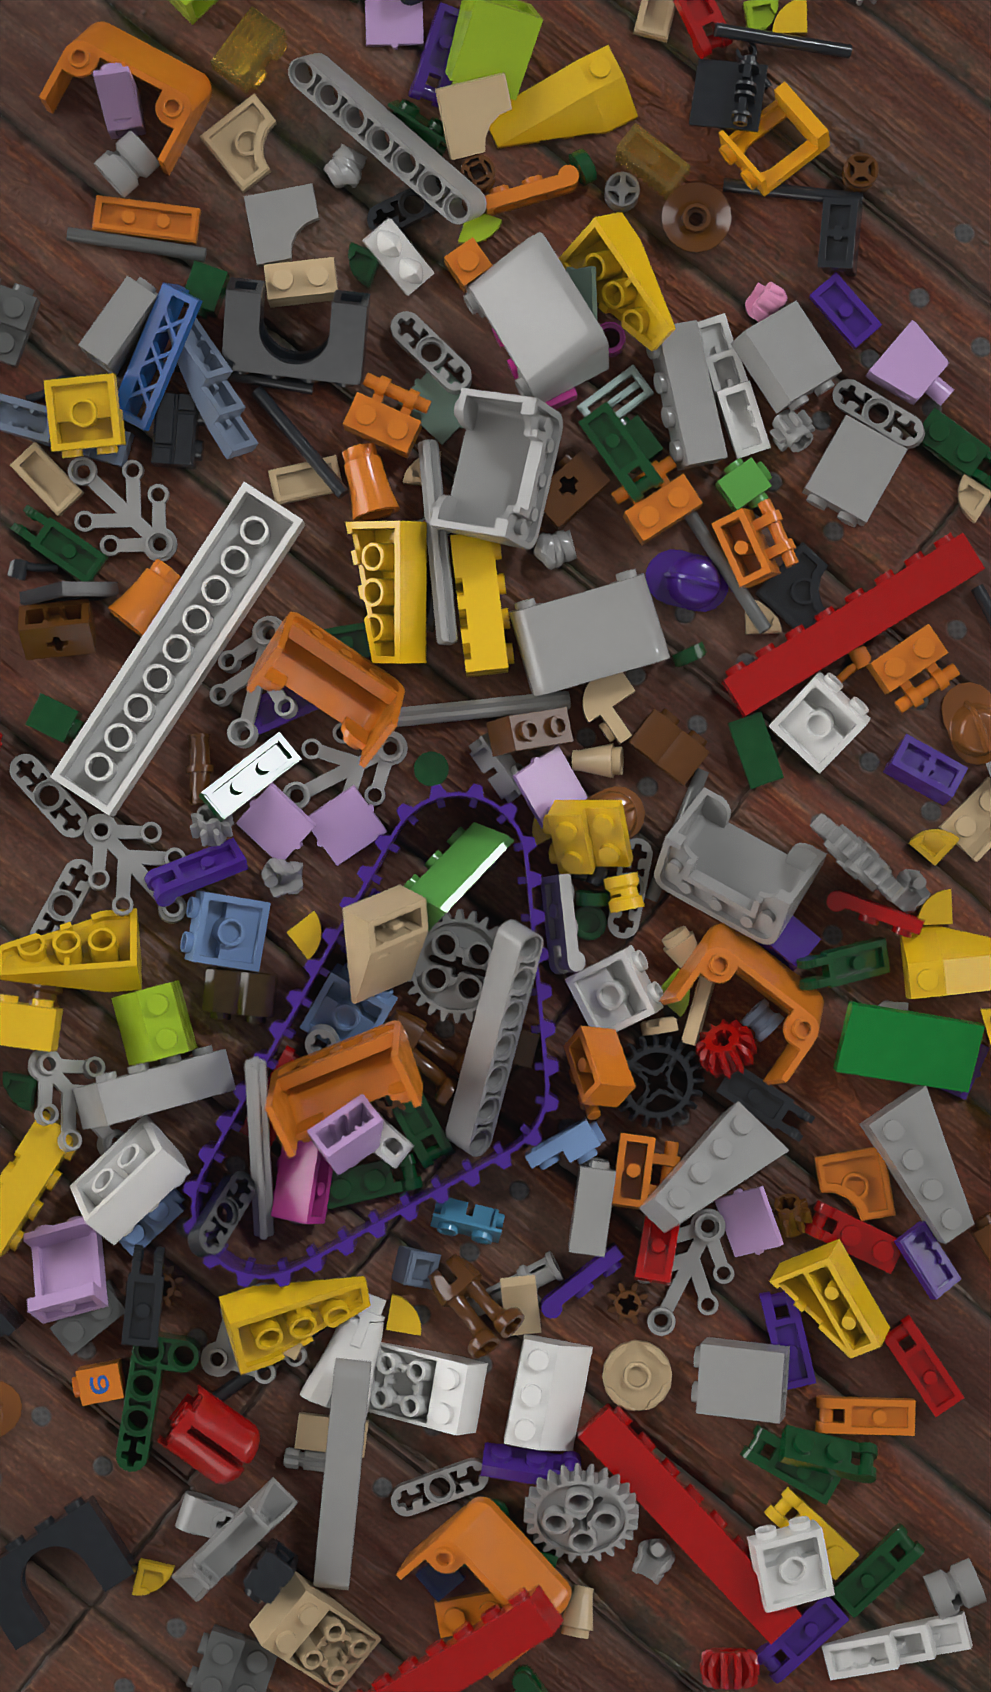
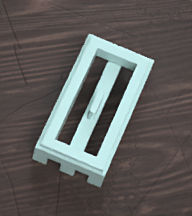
M632 365L579 404L577 409L586 417L591 413L588 409L590 406L631 376H633L635 382L608 401L610 406L614 407L639 387H641L643 392L615 412L619 419L651 397L654 392L635 366Z

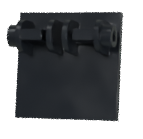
M744 55L743 60L739 62L699 59L689 126L758 132L768 65L758 64L756 62L757 58L753 55Z

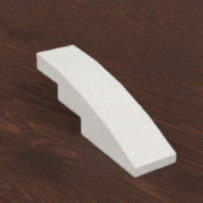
M725 313L697 322L713 394L736 458L739 459L771 448L750 380L747 379L743 363L731 345L734 340Z
M961 1611L943 1620L939 1616L860 1633L822 1645V1650L830 1680L896 1670L902 1664L932 1660L939 1654L969 1650L973 1644L965 1612Z

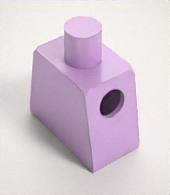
M913 320L866 374L869 380L912 405L925 392L941 406L954 391L952 387L939 377L949 364L948 360Z
M361 1094L307 1130V1134L338 1175L350 1167H354L359 1161L377 1150L380 1145L384 1121L366 1097Z

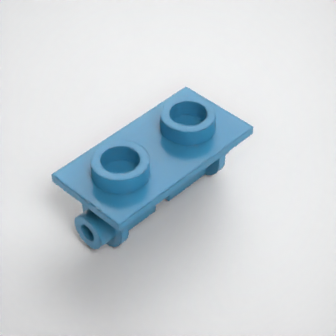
M448 1198L442 1204L436 1201L434 1209L436 1213H433L430 1227L437 1228L439 1233L448 1236H456L458 1233L471 1236L473 1241L481 1244L499 1242L502 1229L498 1228L503 1227L505 1218L504 1214L499 1213V1209L475 1204L473 1216L466 1215L469 1202Z

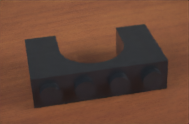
M230 278L226 288L222 356L232 369V373L237 375L260 373L265 374L266 377L271 379L293 377L299 378L305 383L327 381L334 382L335 385L340 387L361 385L365 366L370 293L336 289L332 300L328 338L314 349L293 351L276 343L266 330L264 324L266 281Z
M93 1495L86 1500L82 1496L77 1497L64 1507L65 1514L57 1519H54L52 1515L48 1516L34 1526L37 1532L26 1539L21 1534L4 1546L7 1551L0 1555V1626L15 1650L45 1632L50 1625V1621L30 1592L26 1580L28 1561L36 1552L53 1546L73 1550L84 1559L105 1592L134 1574L137 1570V1562Z

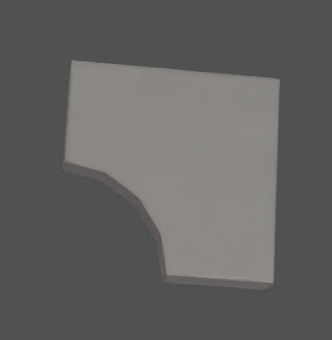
M313 184L244 196L257 266L261 267L266 264L292 261V246L297 234L306 225L319 220Z

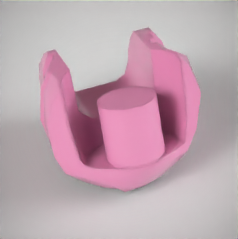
M769 282L766 286L758 283L752 294L745 301L747 314L757 322H760L779 311L788 299L784 289L773 282Z

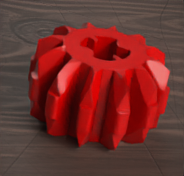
M722 1019L720 1025L717 1026L709 1023V1032L699 1033L700 1042L696 1044V1052L700 1058V1064L706 1072L710 1071L715 1078L724 1074L730 1079L732 1073L736 1071L743 1074V1066L753 1065V1056L757 1054L754 1037L751 1030L747 1026H742L737 1019L730 1024Z
M721 1647L705 1650L702 1652L700 1661L702 1682L707 1687L725 1690L748 1689L757 1685L760 1666L756 1652L745 1647Z

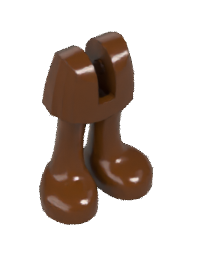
M396 1009L389 1020L401 1021L405 1032L408 1034V1040L418 1071L423 1073L436 1088L435 1101L444 1107L456 1092L459 1079L442 1070L416 1047L419 1045L444 1061L459 1076L466 1051H457L445 1045L426 1030L427 1023Z
M453 1254L445 1262L451 1269L454 1277H457L455 1282L451 1284V1281L439 1269L434 1270L428 1278L433 1292L442 1307H451L468 1327L472 1334V1339L468 1343V1352L473 1358L477 1359L495 1350L501 1341L477 1315L467 1301V1296H470L493 1322L495 1329L503 1338H508L515 1333L523 1323L525 1316L517 1307L502 1308L480 1283L482 1274L467 1260L457 1254Z

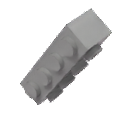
M697 320L674 324L676 328L674 332L655 351H650L646 347L648 357L653 359L655 368L653 377L656 392L661 395L663 404L661 418L664 426L669 430L671 439L669 453L674 462H676L677 470L714 464L728 457Z

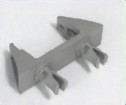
M272 1477L171 1577L196 1602L201 1600L238 1561L290 1513L298 1502Z

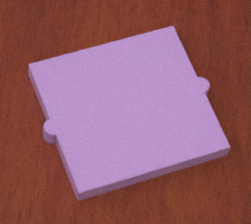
M365 0L366 47L392 46L393 49H398L399 46L424 45L423 1L416 5L408 6L400 0Z
M559 746L553 747L539 758L533 757L529 765L512 776L541 828H543L544 815L548 814L554 800H586L588 798Z
M273 782L257 799L254 798L250 801V808L236 822L272 858L284 860L295 849H300L303 846L302 841L317 825Z
M355 785L308 815L317 824L312 830L318 839L317 845L324 847L337 866L375 841L378 835L387 833V829L373 812L374 806L372 804L368 805Z
M763 1186L745 1191L739 1188L734 1191V1194L722 1196L715 1200L717 1209L725 1220V1231L735 1257L751 1253L760 1255L764 1250L784 1244Z

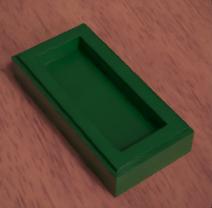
M761 712L727 723L750 789L784 778Z

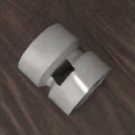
M130 130L116 142L115 152L107 150L94 162L99 172L124 198L139 185L138 178L140 176L147 178L160 166L152 152Z
M969 1558L950 1565V1571L947 1573L940 1569L923 1576L931 1600L941 1620L959 1613L960 1606L964 1605L970 1609L987 1602L979 1578Z

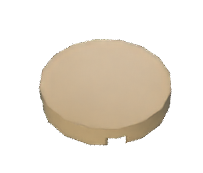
M631 1340L621 1343L609 1353L604 1362L602 1379L606 1393L615 1404L626 1410L640 1411L654 1408L664 1400L671 1388L672 1371L668 1358L659 1347L648 1341Z

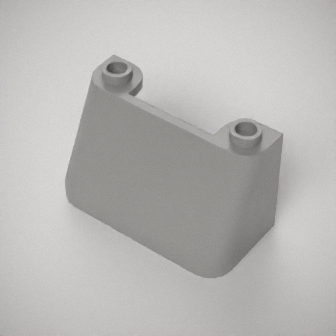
M541 232L527 238L466 287L467 294L464 295V301L469 311L473 315L478 313L482 318L486 316L516 365L519 379L515 380V384L521 396L535 397L545 403L609 369V346L606 336L551 245Z
M462 388L460 397L454 406V415L458 419V423L466 429L451 496L441 495L437 501L433 502L430 510V526L439 530L503 545L531 549L534 547L540 531L562 436V416L557 410L535 397Z
M636 569L623 571L615 574L617 581L611 582L608 585L546 603L536 604L534 598L514 603L515 610L508 612L530 690L534 696L587 683L656 663L670 657L644 573L637 574Z
M704 787L665 837L654 870L655 881L666 892L761 944H773L785 929L821 869L827 854L806 843L795 844L788 854L778 850L729 823L731 809L727 801L722 796Z

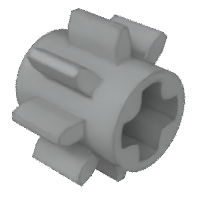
M787 409L775 417L772 423L774 429L770 431V434L774 437V443L782 452L788 447L792 452H800L812 442L813 434L811 432L815 431V427L812 425L813 420L805 410H801L796 414L794 411Z
M205 804L198 809L197 813L191 814L193 822L190 825L192 837H200L202 846H220L226 841L227 837L233 836L231 826L234 822L232 815L221 823Z

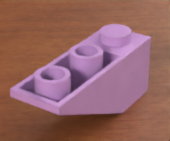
M109 63L101 66V70L93 71L106 127L111 139L122 138L129 130L136 136L145 135L146 129L141 95L129 67H122L121 63Z

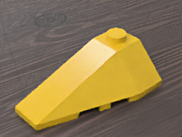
M609 45L576 60L520 93L516 100L510 99L512 109L500 114L490 125L489 132L497 148L534 144L543 140L557 138L569 139L574 138V136L593 133L595 135L605 134L638 118V114L624 75Z
M622 212L595 217L559 257V260L565 270L567 267L575 269L589 266L596 267L598 308L605 314L611 313L621 321L623 329L650 351H655L676 328L642 242Z
M137 908L132 909V912L124 917L116 915L113 910L100 911L91 914V919L74 925L71 922L59 925V930L44 935L34 933L0 945V980L100 992L142 990V960Z
M937 925L923 926L920 935L913 933L911 938L900 935L906 998L917 999L991 990V937Z
M364 1276L291 1282L289 1285L282 1287L278 1284L257 1285L219 1297L224 1323L241 1375L279 1362L285 1358L284 1352L299 1343L303 1346L314 1341L312 1335L327 1326L335 1328L371 1306L367 1282Z

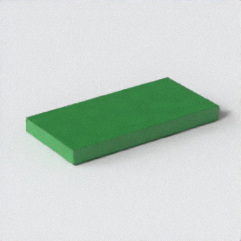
M849 1001L833 1069L840 1073L968 1093L985 1026L980 1022Z

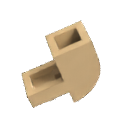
M623 672L590 681L582 698V711L586 722L589 724L600 717L603 722L598 726L609 742L616 740L619 745L631 738L632 735L613 707L635 692V689Z

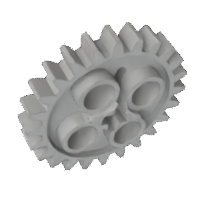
M822 813L810 824V827L825 841L823 845L837 859L836 862L854 879L857 880L858 878L872 892L876 889L895 903L906 891L890 874L892 871L879 857V854L860 836L857 837L846 826L842 824L839 827Z
M457 909L454 919L448 911L442 917L443 921L440 922L439 920L427 933L412 979L409 980L413 981L415 986L408 991L409 995L418 992L421 995L416 1004L417 1006L423 1005L426 1002L430 1004L428 1015H432L439 1009L441 1010V1021H445L449 1014L453 1013L455 1023L461 1022L464 1013L470 1022L474 1021L485 977L468 970L459 972L457 975L455 974L456 968L454 966L433 962L429 959V956L435 955L448 961H456L461 957L463 958L462 964L464 966L487 971L495 936L500 928V925L491 930L488 928L490 917H485L480 923L477 922V911H472L468 919H465L463 909ZM444 934L452 936L455 940V949L451 954L442 952L439 947V939ZM477 944L483 945L488 949L489 958L484 964H480L473 959L472 950ZM433 968H439L445 973L446 982L442 987H436L430 982L429 974ZM472 978L478 983L479 993L476 997H469L463 992L462 985L465 979Z
M579 1463L575 1464L574 1471H569L565 1465H561V1474L557 1475L554 1471L548 1470V1479L538 1477L537 1487L530 1486L529 1497H525L524 1522L527 1523V1533L533 1534L534 1544L543 1542L544 1552L554 1548L555 1556H558V1558L564 1553L568 1554L569 1562H573L576 1555L581 1556L584 1563H587L589 1555H593L598 1561H601V1553L604 1551L608 1555L614 1556L615 1546L625 1549V1539L632 1540L633 1530L638 1528L639 1505L636 1504V1494L630 1493L629 1483L620 1484L619 1474L609 1478L608 1468L606 1467L599 1473L594 1472V1464H590L587 1471L582 1470Z

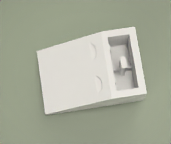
M381 1342L368 1412L452 1435L476 1433L488 1363L458 1355Z

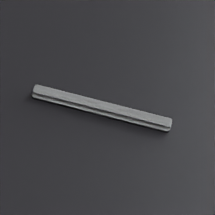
M428 439L418 443L425 522H427V545L436 637L439 645H451L457 642L458 637L447 531L430 526L431 506L434 501H437L443 495L439 444L437 440Z
M557 691L540 696L528 694L401 707L397 727L511 716L567 707L568 710L571 706L570 694L568 691Z
M253 1057L245 1062L250 1174L255 1183V1194L252 1198L253 1229L255 1236L265 1240L267 1237L273 1236L275 1232L274 1217L271 1216L273 1189L269 1116L265 1110L268 1095L267 1070L265 1060Z

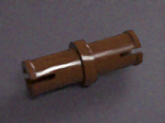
M195 733L187 735L189 765L186 766V774H189L190 782L189 805H204L205 803L199 795L211 785L210 774L214 773V766L210 765V734Z

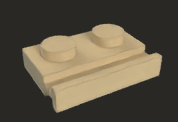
M987 777L939 826L941 830L951 832L959 837L956 845L965 851L974 862H978L991 848L990 777Z

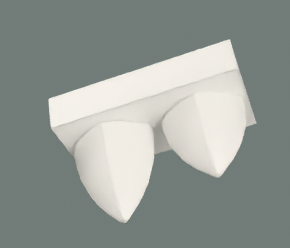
M391 218L385 220L362 240L407 296L434 274L433 270Z

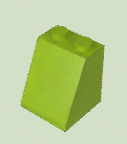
M462 0L445 70L450 81H453L452 85L505 73L510 99L516 100L543 22V18L531 4L520 0Z
M180 980L111 998L129 1066L182 1054L197 1048Z

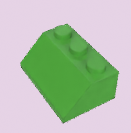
M476 822L466 831L460 826L446 841L451 847L444 854L437 850L424 864L428 871L421 878L414 874L406 882L404 887L426 898L428 932L513 843L514 840L510 836Z

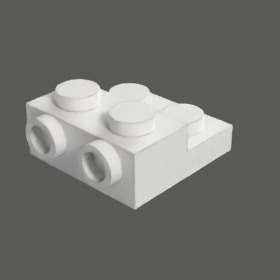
M820 671L769 725L779 737L819 774L871 719L867 715L869 709L863 701L855 696L850 700L841 691L843 684L837 677L831 673H827L824 676Z
M632 945L565 979L589 1027L616 1029L617 1032L655 1014L663 1008L662 1003L659 1002L664 994L663 990L656 981L651 983L645 971L648 969L647 959L642 951H635Z
M807 1516L794 1517L789 1520V1526L776 1529L774 1525L760 1526L755 1529L756 1535L747 1537L753 1570L758 1576L763 1607L767 1613L835 1595L823 1529L814 1519L810 1520Z

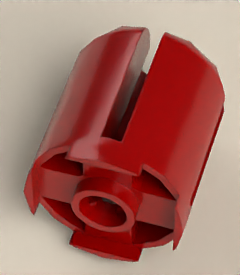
M198 1384V1393L194 1397L187 1394L169 1417L172 1427L166 1438L159 1435L157 1442L214 1483L226 1485L237 1479L245 1471L242 1467L243 1462L250 1464L259 1447L260 1433L255 1424Z

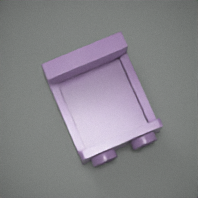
M74 1216L69 1218L67 1222L53 1226L41 1225L35 1228V1231L23 1234L24 1242L32 1249L35 1297L27 1299L28 1312L44 1324L108 1307L102 1235L86 1224L83 1216Z

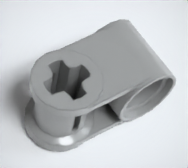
M186 1491L175 1527L190 1534L211 1538L225 1524L221 1521H224L227 1517H232L240 1508L215 1500L202 1493Z

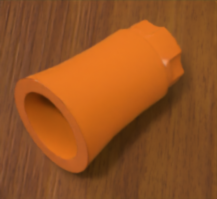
M358 444L342 452L345 461L344 470L351 497L353 522L375 521L397 513L400 507L391 490L381 456L377 454L375 444Z
M156 559L150 569L146 568L135 583L107 609L119 621L142 637L181 576L166 563Z

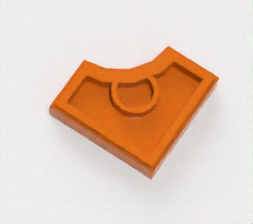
M875 1147L814 1157L819 1191L821 1193H836L847 1198L856 1208L861 1221L896 1215L888 1167Z

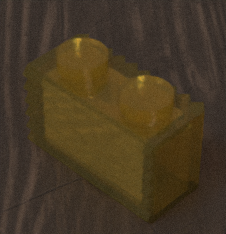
M251 6L210 61L212 70L245 94L249 92L251 87L257 89L267 75L265 71L266 66L269 65L272 59L275 62L278 61L287 49L288 44L285 43L287 40L285 30Z
M637 123L632 126L616 146L615 161H620L621 166L626 165V170H631L632 174H637V179L642 178L643 183L648 182V187H653V191H659V196L664 195V200L670 197L689 175L691 166Z

